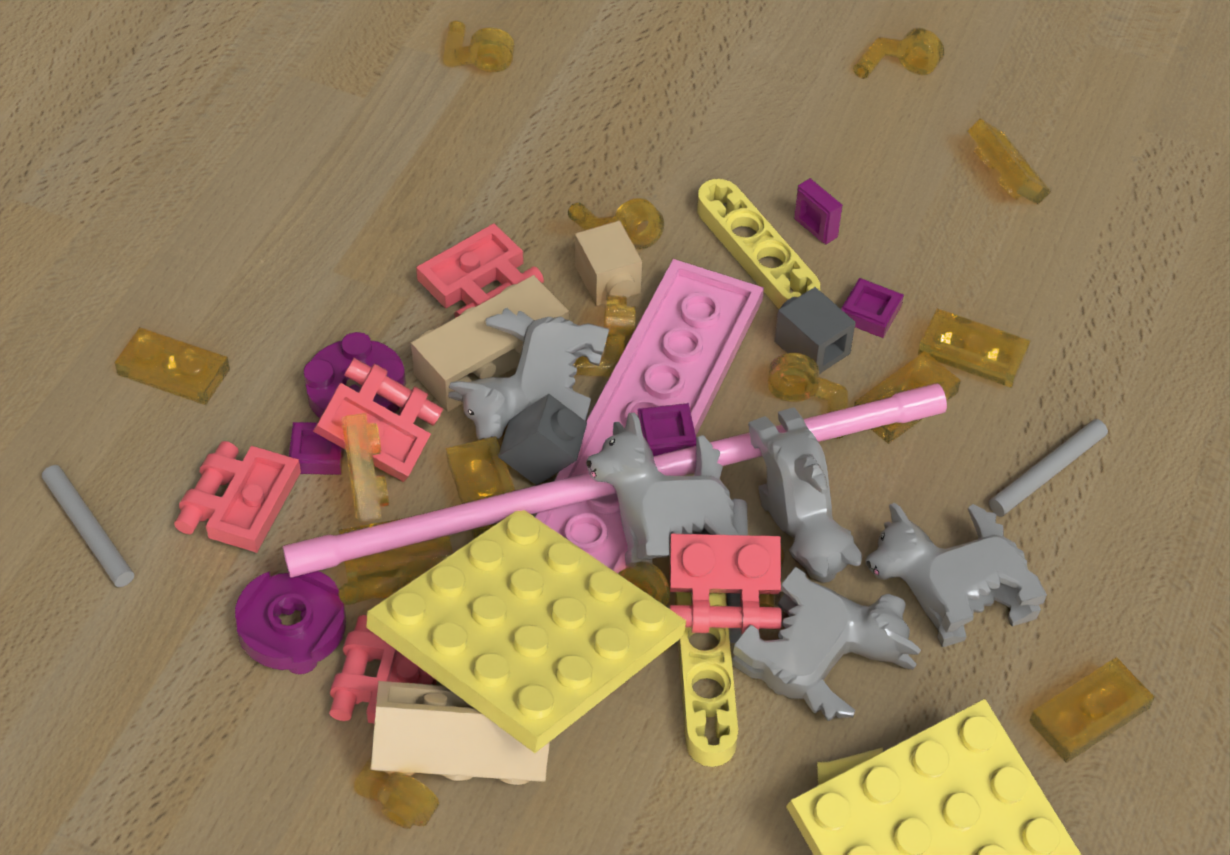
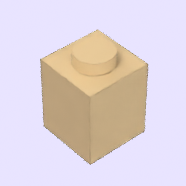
M620 221L575 233V267L596 306L612 301H621L641 293L642 260Z

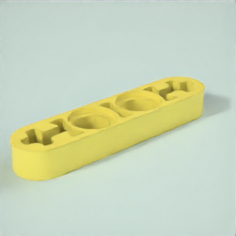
M713 179L701 185L698 190V215L757 285L764 287V293L778 309L788 299L800 297L801 294L814 287L820 290V281L735 184L725 179ZM740 226H747L755 230L756 234L751 237H740L733 233L732 230ZM771 256L780 259L783 264L776 268H768L760 264L758 260Z
M676 592L675 605H691V592ZM709 593L710 606H727L726 594ZM685 627L683 637L678 640L686 747L688 754L699 764L710 767L720 766L733 757L738 736L729 628H709V633L718 639L719 644L712 650L704 651L694 648L689 643L690 636L695 633L691 632V627ZM701 679H713L722 686L723 692L716 698H702L694 692L692 686ZM716 716L715 730L717 738L720 739L719 745H708L707 737H704L706 717Z

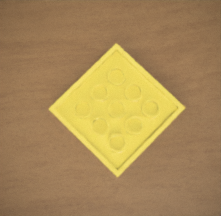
M521 510L513 512L367 611L366 628L532 752L536 753L682 638L686 620L530 513Z
M986 699L792 799L786 806L813 855H1081Z

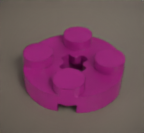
M361 332L349 333L342 341L323 348L304 368L310 408L319 418L321 417L339 384L346 385L347 381L350 380L344 374L353 358L370 367L374 363L388 371L387 377L405 386V369L397 353L383 343L372 341L367 334ZM356 384L349 386V388L356 392L360 389ZM378 394L373 399L374 402L393 413H396L400 408Z
M320 571L290 578L289 573H281L270 577V572H266L253 579L244 588L235 606L237 635L239 643L246 653L256 662L266 667L289 670L294 674H306L312 671L319 661L325 659L337 648L346 630V611L344 602L340 597V591L335 582ZM295 610L301 611V621L294 625H283L278 617L281 613L291 615Z

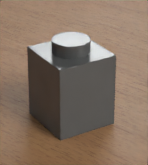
M814 287L800 297L788 299L778 310L775 343L815 378L851 354L856 322L820 290Z
M547 394L509 420L498 458L535 485H539L577 461L587 422L552 395Z

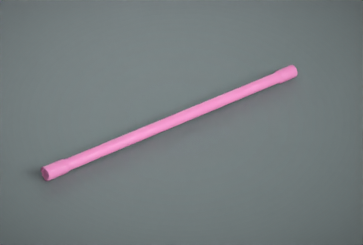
M936 383L899 392L890 398L806 418L804 422L817 441L821 442L892 423H907L946 412L947 402L942 387ZM782 425L776 426L780 433L786 432ZM750 432L710 442L713 449L721 452L717 463L722 466L762 456L760 448L755 449L752 446ZM696 446L653 456L658 471L663 475L686 476L695 473ZM589 473L340 535H325L282 546L289 576L292 578L335 567L344 561L499 523L515 511L525 510L530 514H535L614 494L616 490L613 485L606 482H596L590 477Z

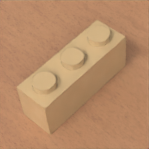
M534 275L516 285L506 287L500 294L476 307L466 309L460 316L436 329L426 331L418 339L411 342L414 375L447 412L463 404L461 401L448 397L449 392H454V390L449 388L451 382H471L490 377L509 378L516 374L523 341L512 334L486 326V318L502 314L503 310L508 308L516 316L518 311H522L533 320L545 317H563L569 320V310Z
M378 681L371 770H382L398 777L425 773L440 774L445 778L456 781H464L472 777L498 778L505 783L514 785L526 784L530 781L545 782L550 742L536 753L532 752L445 686Z

